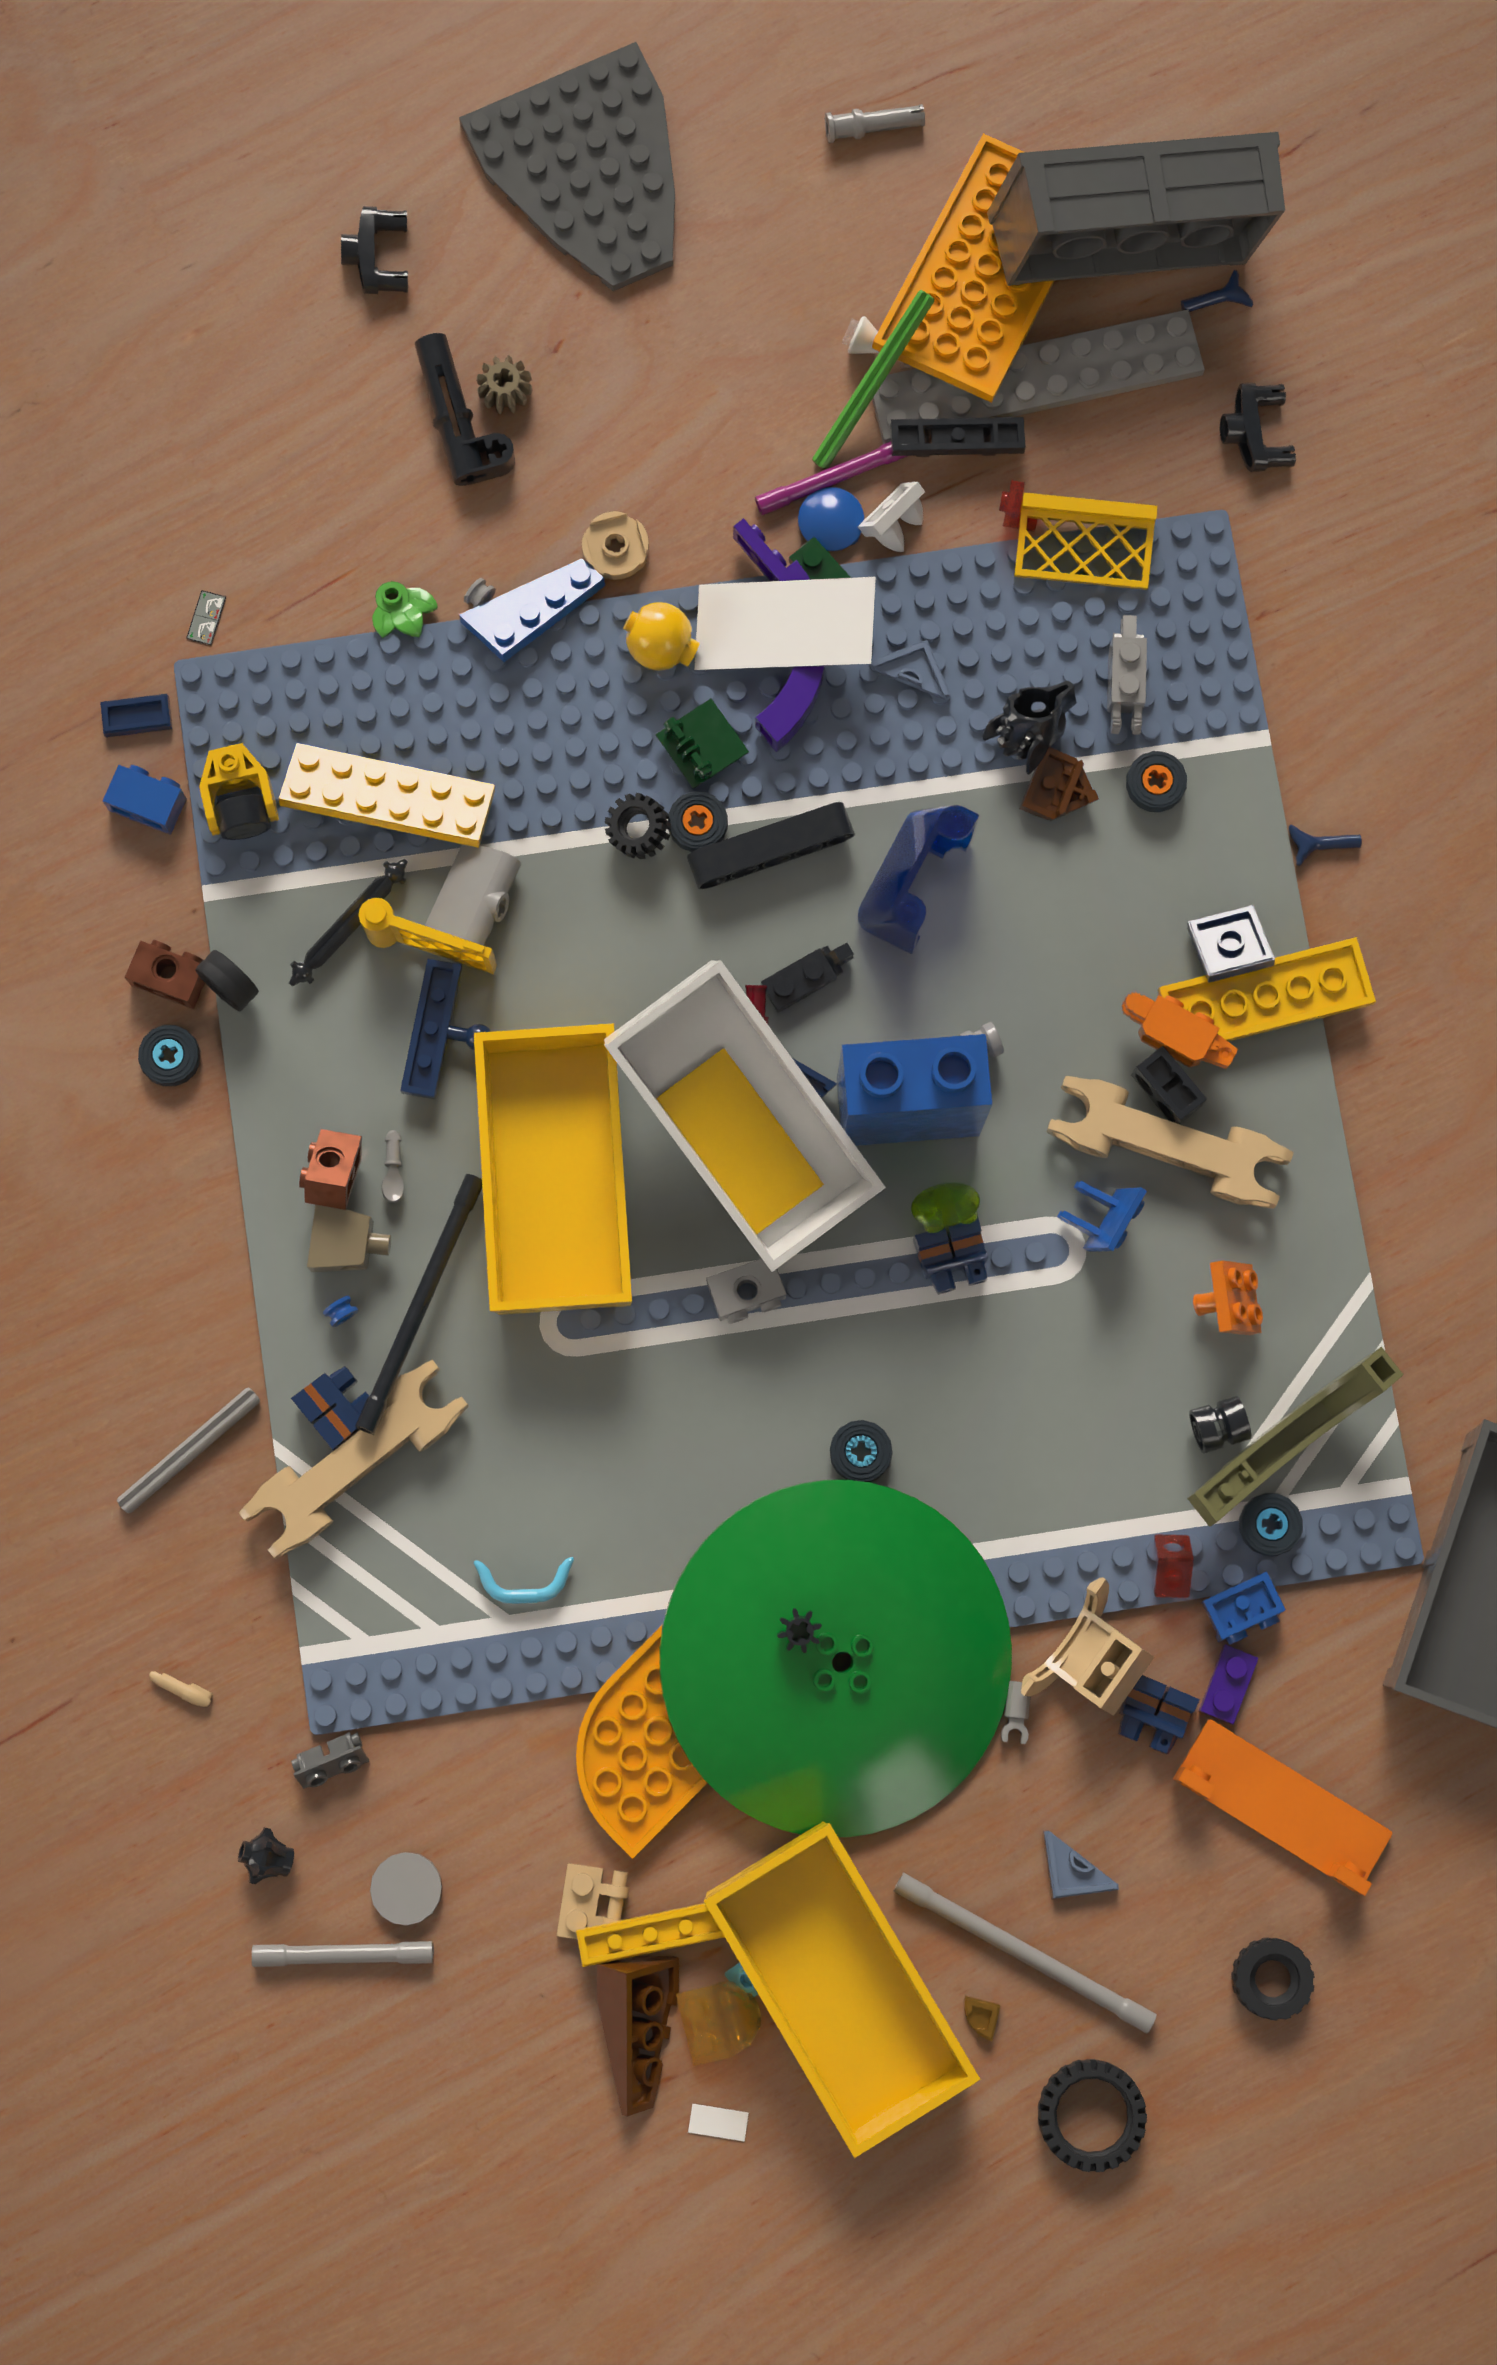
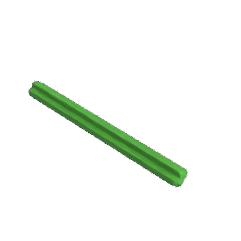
M918 291L813 456V462L821 468H829L933 305L934 298L925 291Z

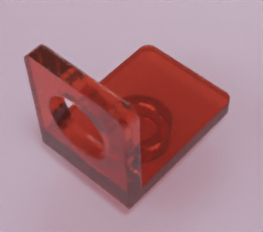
M1156 1534L1154 1536V1544L1157 1555L1154 1595L1155 1597L1188 1598L1190 1596L1194 1563L1190 1537L1188 1535ZM1175 1543L1182 1546L1183 1550L1178 1552L1169 1551L1164 1548V1545Z

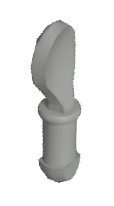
M391 1130L385 1137V1167H389V1171L382 1180L381 1190L387 1202L396 1203L402 1198L404 1191L403 1179L398 1171V1167L402 1166L400 1162V1142H402V1139L397 1131Z

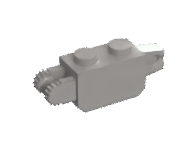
M1132 615L1122 616L1120 634L1113 633V639L1109 647L1107 711L1111 712V734H1119L1122 725L1121 713H1132V734L1140 735L1142 711L1146 703L1147 638H1144V635L1137 634V616Z

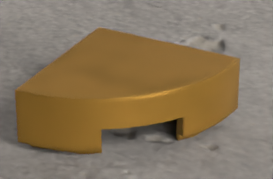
M965 1995L964 2011L969 2024L980 2036L992 2041L1001 2005Z

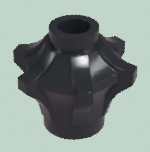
M264 1827L261 1833L254 1839H251L250 1842L243 1841L238 1853V1862L244 1863L248 1871L249 1883L257 1884L265 1878L277 1877L278 1875L287 1877L294 1860V1849L286 1847L285 1844L278 1841L272 1830Z

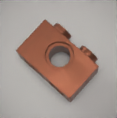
M140 940L124 977L127 982L133 987L194 1009L205 984L195 971L203 959L188 952H184L182 956L170 952V946L157 940H152L151 944ZM168 965L176 966V972L171 978H161V971L164 967Z
M324 1129L320 1130L317 1142H311L309 1147V1167H303L300 1175L299 1187L304 1188L305 1203L346 1210L362 1159V1136Z

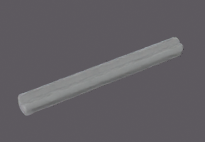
M245 1388L117 1499L119 1506L126 1513H132L258 1405L260 1399L251 1388Z

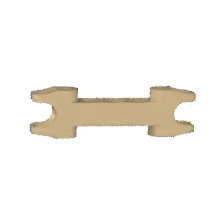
M1065 1076L1061 1089L1065 1093L1081 1099L1086 1108V1118L1076 1123L1051 1119L1046 1131L1048 1134L1062 1140L1075 1150L1096 1157L1107 1158L1113 1144L1214 1178L1210 1193L1238 1205H1253L1272 1209L1277 1206L1280 1196L1261 1187L1254 1177V1167L1257 1163L1264 1161L1288 1165L1294 1154L1291 1150L1272 1141L1266 1135L1241 1127H1231L1228 1138L1225 1140L1125 1106L1129 1091L1120 1086L1098 1079Z
M433 1360L397 1378L387 1400L386 1410L374 1435L359 1430L300 1478L290 1466L282 1469L261 1485L253 1498L241 1509L239 1514L247 1522L255 1519L267 1510L277 1509L283 1513L286 1519L284 1534L268 1549L275 1559L280 1558L299 1546L309 1543L328 1528L333 1520L324 1508L404 1444L411 1441L419 1452L424 1451L444 1436L453 1423L469 1407L462 1396L443 1408L433 1409L425 1405L422 1398L424 1386L440 1370Z

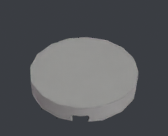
M404 1852L392 1855L378 1866L372 1876L370 1893L373 1905L382 1917L394 1924L411 1925L419 1923L431 1915L441 1901L442 1881L440 1872L432 1861L421 1854Z

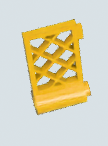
M382 898L368 899L359 909L360 923L368 940L376 947L387 948L396 942H400L494 974L497 963L492 948L395 916L390 904Z

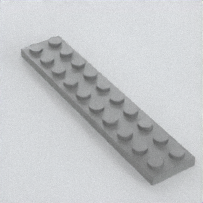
M1183 310L1022 345L992 403L918 369L887 375L872 401L883 444L891 442V419L1014 417L1202 376L1205 369L1189 310Z

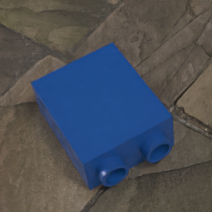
M986 1034L842 1045L837 1073L840 1125L855 1146L980 1136L992 1107Z

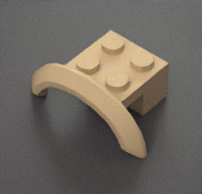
M1099 1578L1089 1584L1085 1604L1075 1624L1048 1660L1023 1678L1022 1695L1028 1697L1036 1695L1046 1689L1060 1676L1072 1685L1075 1690L1113 1716L1154 1659V1656L1100 1618L1109 1594V1583L1105 1578Z

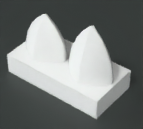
M918 481L901 483L858 528L865 537H875L887 548L897 552H904V536L898 519L901 518L909 524L922 525L923 508L919 498L925 493L924 489Z

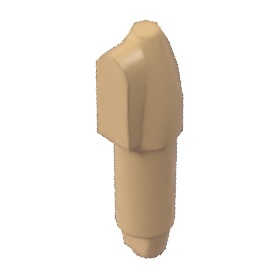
M154 1671L149 1674L151 1681L181 1697L184 1701L202 1707H208L211 1703L210 1699L213 1694L194 1683L187 1685L166 1673L161 1675Z

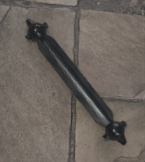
M406 859L397 863L386 861L383 864L385 875L372 881L306 952L304 962L297 963L293 961L290 964L292 967V977L289 984L292 987L300 982L311 984L314 981L312 970L321 967L360 926L359 909L364 902L372 898L385 899L391 892L393 883L400 882L404 884L406 882L404 878L405 868L408 863Z

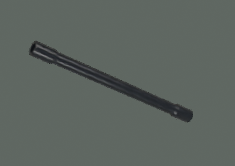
M466 1174L455 1197L452 1211L371 1395L366 1399L355 1424L357 1429L365 1433L374 1435L400 1370L468 1215L473 1210L483 1188L482 1179L475 1175Z

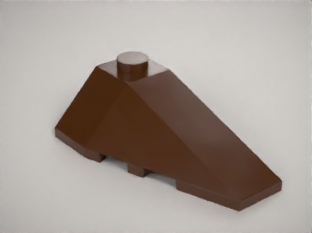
M634 1956L597 1964V2002L621 2113L626 2117L654 2107L663 2063L659 2059L663 2039H669L671 2027L666 2026L671 2005H677L679 1996L678 1957Z

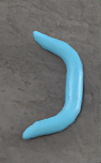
M569 1557L565 1559L558 1567L553 1582L541 1589H503L495 1583L486 1565L477 1560L474 1561V1565L484 1590L493 1599L512 1604L546 1602L556 1597L565 1587L574 1558Z

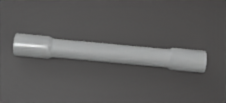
M433 1941L400 1942L398 1944L313 1946L271 1944L253 1945L252 1947L253 1967H276L289 1964L383 1962L424 1964L433 1963L434 1960Z

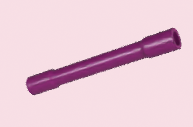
M888 442L876 450L790 485L780 486L755 497V502L760 514L763 516L817 490L827 488L881 465H887L908 456H892L891 442Z

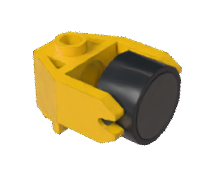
M243 743L208 751L199 788L212 836L221 834L223 839L241 840L258 836L271 828L270 821H278L279 816L271 780L266 770ZM257 786L263 796L256 794L235 796L219 802L215 806L216 796Z

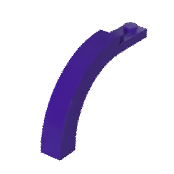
M743 518L733 526V539L770 582L810 580L797 560L787 568L785 567L787 563L783 556L776 549L770 550L764 542L766 541L765 536L755 524L750 526ZM825 665L794 666L787 683L779 695L755 717V728L776 752L792 739L811 713L823 682Z

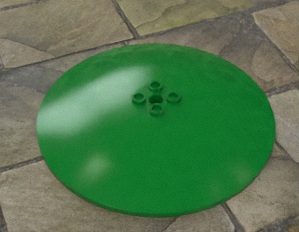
M819 1480L778 1489L747 1504L723 1521L698 1547L677 1580L665 1613L659 1647V1673L667 1715L678 1742L689 1761L703 1779L721 1797L740 1811L760 1822L780 1830L802 1835L824 1821L831 1824L838 1838L867 1835L893 1828L919 1816L949 1795L970 1774L995 1735L1006 1704L1012 1670V1643L1004 1601L991 1571L971 1541L946 1517L917 1498L893 1488L855 1480ZM793 1608H796L801 1616H805L806 1612L811 1610L813 1612L810 1619L811 1624L821 1623L822 1625L820 1629L814 1630L813 1634L820 1641L819 1644L812 1641L807 1643L806 1653L802 1652L799 1645H794L788 1651L786 1649L789 1642L788 1637L778 1638L777 1635L780 1631H785L786 1625L781 1623L780 1617H785L788 1620L792 1618ZM802 1621L799 1626L794 1623L791 1625L790 1628L793 1630L794 1639H797L800 1635L806 1637L809 1634L805 1628L806 1622ZM839 1652H847L851 1657L849 1668L842 1672L836 1671L832 1665L833 1657Z

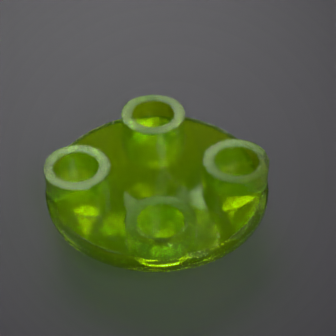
M955 1182L941 1183L920 1192L911 1204V1212L913 1217L923 1224L925 1231L936 1233L944 1227L959 1223L970 1224L976 1221L980 1197L978 1192L969 1185Z

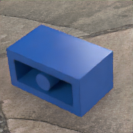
M118 765L103 798V803L113 813L171 835L187 798L180 788L181 785L172 779L162 777L161 780L150 777L149 772L141 767L130 765V768Z

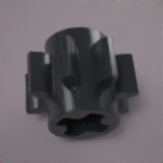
M793 1608L792 1618L788 1620L785 1617H780L781 1623L786 1625L785 1631H780L777 1635L778 1638L788 1637L789 1642L786 1648L788 1651L794 1645H799L802 1652L806 1653L807 1643L812 1641L819 1644L820 1641L813 1634L814 1630L820 1629L822 1625L821 1623L811 1624L810 1619L813 1613L811 1610L806 1612L805 1616H801L798 1614L797 1609ZM802 1621L806 1622L805 1628L809 1634L806 1637L800 1635L797 1639H794L793 1630L790 1628L791 1625L794 1623L799 1626Z

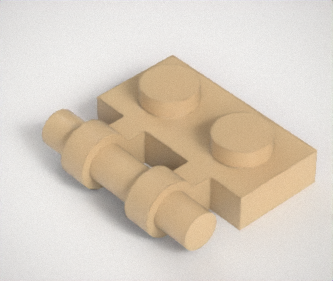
M568 1863L556 1936L577 1939V1929L623 1920L621 1919L624 1898H628L629 1887H626L628 1872L614 1870L612 1884L601 1883L604 1868ZM600 1894L610 1896L607 1917L596 1915Z

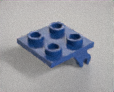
M1077 1181L1074 1186L1077 1191L1108 1207L1109 1210L1099 1227L1067 1211H1060L1057 1217L1089 1236L1083 1247L1088 1252L1114 1251L1126 1239L1127 1231L1125 1229L1131 1219L1136 1218L1144 1206L1142 1199L1147 1191L1142 1187L1116 1189L1113 1196H1110L1083 1181Z

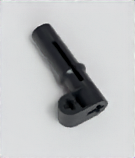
M433 333L419 338L415 342V348L435 414L432 423L435 429L440 432L455 485H471L508 474L515 464L513 443L510 438L501 433L475 437L471 423L474 415L471 409H467L446 335L443 333ZM443 376L460 432V436L457 437L454 434L439 378ZM486 451L489 465L483 466L480 452ZM496 451H500L502 457L496 458L495 454L493 453Z

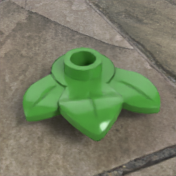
M394 581L386 582L376 591L375 598L378 607L372 616L373 626L382 638L389 635L395 628L406 635L418 638L423 627L422 614L437 610L436 600L424 589H406L401 583ZM389 594L398 595V597L394 600H389L386 598V596Z

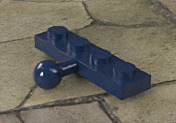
M427 959L400 1089L402 1094L435 1100L448 1039L466 1042L468 1047L475 1051L474 1033L491 1032L483 1024H474L468 1029L451 1026L462 972L461 964Z

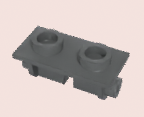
M349 1732L328 1741L327 1745L330 1754L326 1756L321 1745L296 1754L297 1758L291 1760L295 1771L293 1774L303 1789L318 1787L327 1782L328 1778L340 1773L354 1772L362 1764L369 1762L368 1756L361 1748L363 1744L359 1734L351 1735Z

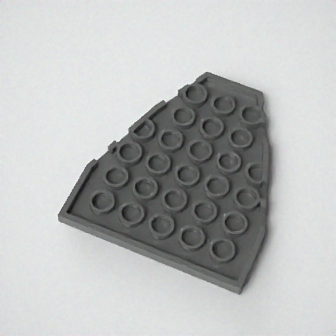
M637 42L459 117L460 125L486 179L493 186L496 184L507 195V200L514 207L517 205L528 216V221L556 249L564 255L569 254L581 263V267L591 275L598 276L601 282L612 291H616L673 266L675 188L664 96Z

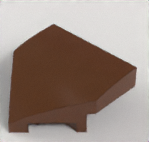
M1049 747L1045 757L1032 774L1019 809L1053 821L1098 801L1099 798L1083 769V761H1078L1077 758Z

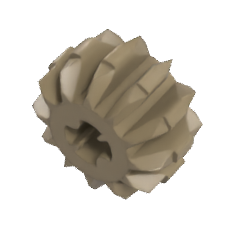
M510 355L505 358V362H500V359L495 356L493 358L494 365L491 366L483 363V374H477L476 381L480 385L477 388V393L480 398H485L484 403L488 409L496 405V410L499 414L503 412L504 407H509V410L514 413L516 411L515 404L518 403L525 406L527 403L526 395H531L533 391L532 385L529 384L532 380L531 373L524 371V363L521 360L513 364Z

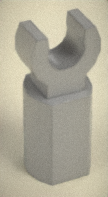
M1009 1682L1004 1714L1005 1717H1008V1723L1001 1730V1740L1003 1742L1008 1741V1733L1012 1729H1017L1021 1733L1020 1744H1026L1029 1734L1024 1726V1719H1029L1031 1696L1028 1697L1021 1694L1022 1682Z

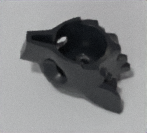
M1064 681L1051 687L1021 688L1019 693L1007 698V702L1003 707V713L988 722L982 735L983 740L986 741L1001 735L997 742L1000 748H1005L1003 754L1005 756L1018 754L1017 760L1027 758L1026 773L1030 775L1045 757L1048 748L1056 743L1064 734L1066 728L1065 713L1077 703L1075 686L1069 681ZM1035 702H1043L1045 704V708L1032 710L1031 706Z

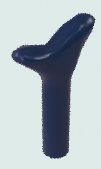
M1233 270L1224 288L1182 300L1181 308L1182 311L1189 310V312L1222 302H1235L1252 307L1253 300L1239 286L1238 271Z
M1294 825L1289 826V833L1299 848L1296 856L1297 866H1301L1306 858L1315 850L1361 848L1362 845L1360 834L1316 837L1299 830Z

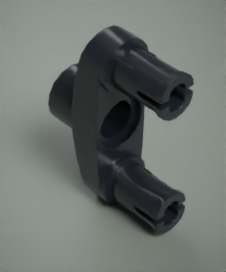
M363 206L358 234H341V265H358L364 294H378V291L408 293V271L378 270V267H375L374 234H377V231L407 232V210H377V207Z
M1241 383L1236 393L1234 413L1221 416L1219 431L1222 443L1238 444L1244 464L1250 472H1261L1271 467L1295 466L1296 453L1291 454L1295 451L1293 445L1266 447L1263 444L1258 406H1283L1285 404L1286 392H1281L1285 390L1284 384L1256 386L1255 383Z

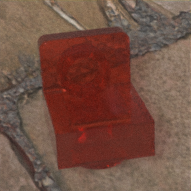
M1011 480L1009 492L1002 491L999 511L1005 512L1004 527L1019 529L1021 500L1025 482ZM1027 518L1026 530L1034 532L1038 519Z

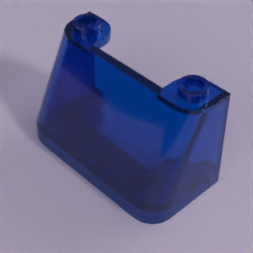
M959 805L920 809L911 812L905 819L860 904L857 917L861 928L913 954L921 937L918 934L926 917V906L921 899L909 893L908 890L928 852L943 859L947 852L953 849L967 851L974 837L979 814Z

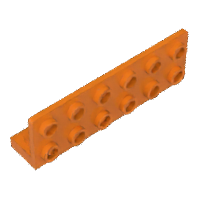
M1211 1719L1207 1720L1173 1777L1174 1781L1359 1895L1365 1896L1372 1883L1367 1881V1878L1392 1836V1831Z

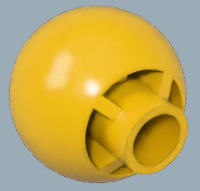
M650 603L641 607L638 613L632 611L623 627L624 630L628 631L626 644L631 656L640 665L651 670H668L679 663L688 667L700 645V642L691 638L692 627L687 616L679 608L668 603Z

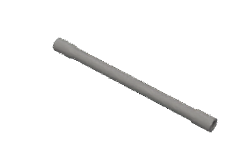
M904 1872L899 1878L893 1892L920 1907L933 1911L1115 2013L1121 2020L1146 2034L1153 2026L1157 2016L1156 2013L1131 1999L1121 1997L939 1895L929 1886Z

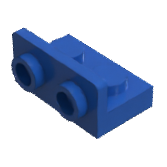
M1267 1572L1202 1601L1217 1633L1215 1637L1218 1643L1227 1639L1229 1645L1248 1637L1246 1630L1253 1626L1259 1625L1260 1629L1263 1630L1280 1622L1278 1615L1286 1610Z

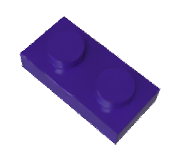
M1226 1644L1223 1645L1199 1711L1229 1724H1234L1258 1657Z

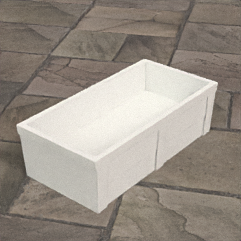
M721 960L709 961L604 1039L606 1049L771 1272L886 1188ZM723 1048L728 1052L824 1184L758 1234L754 1232L656 1099Z

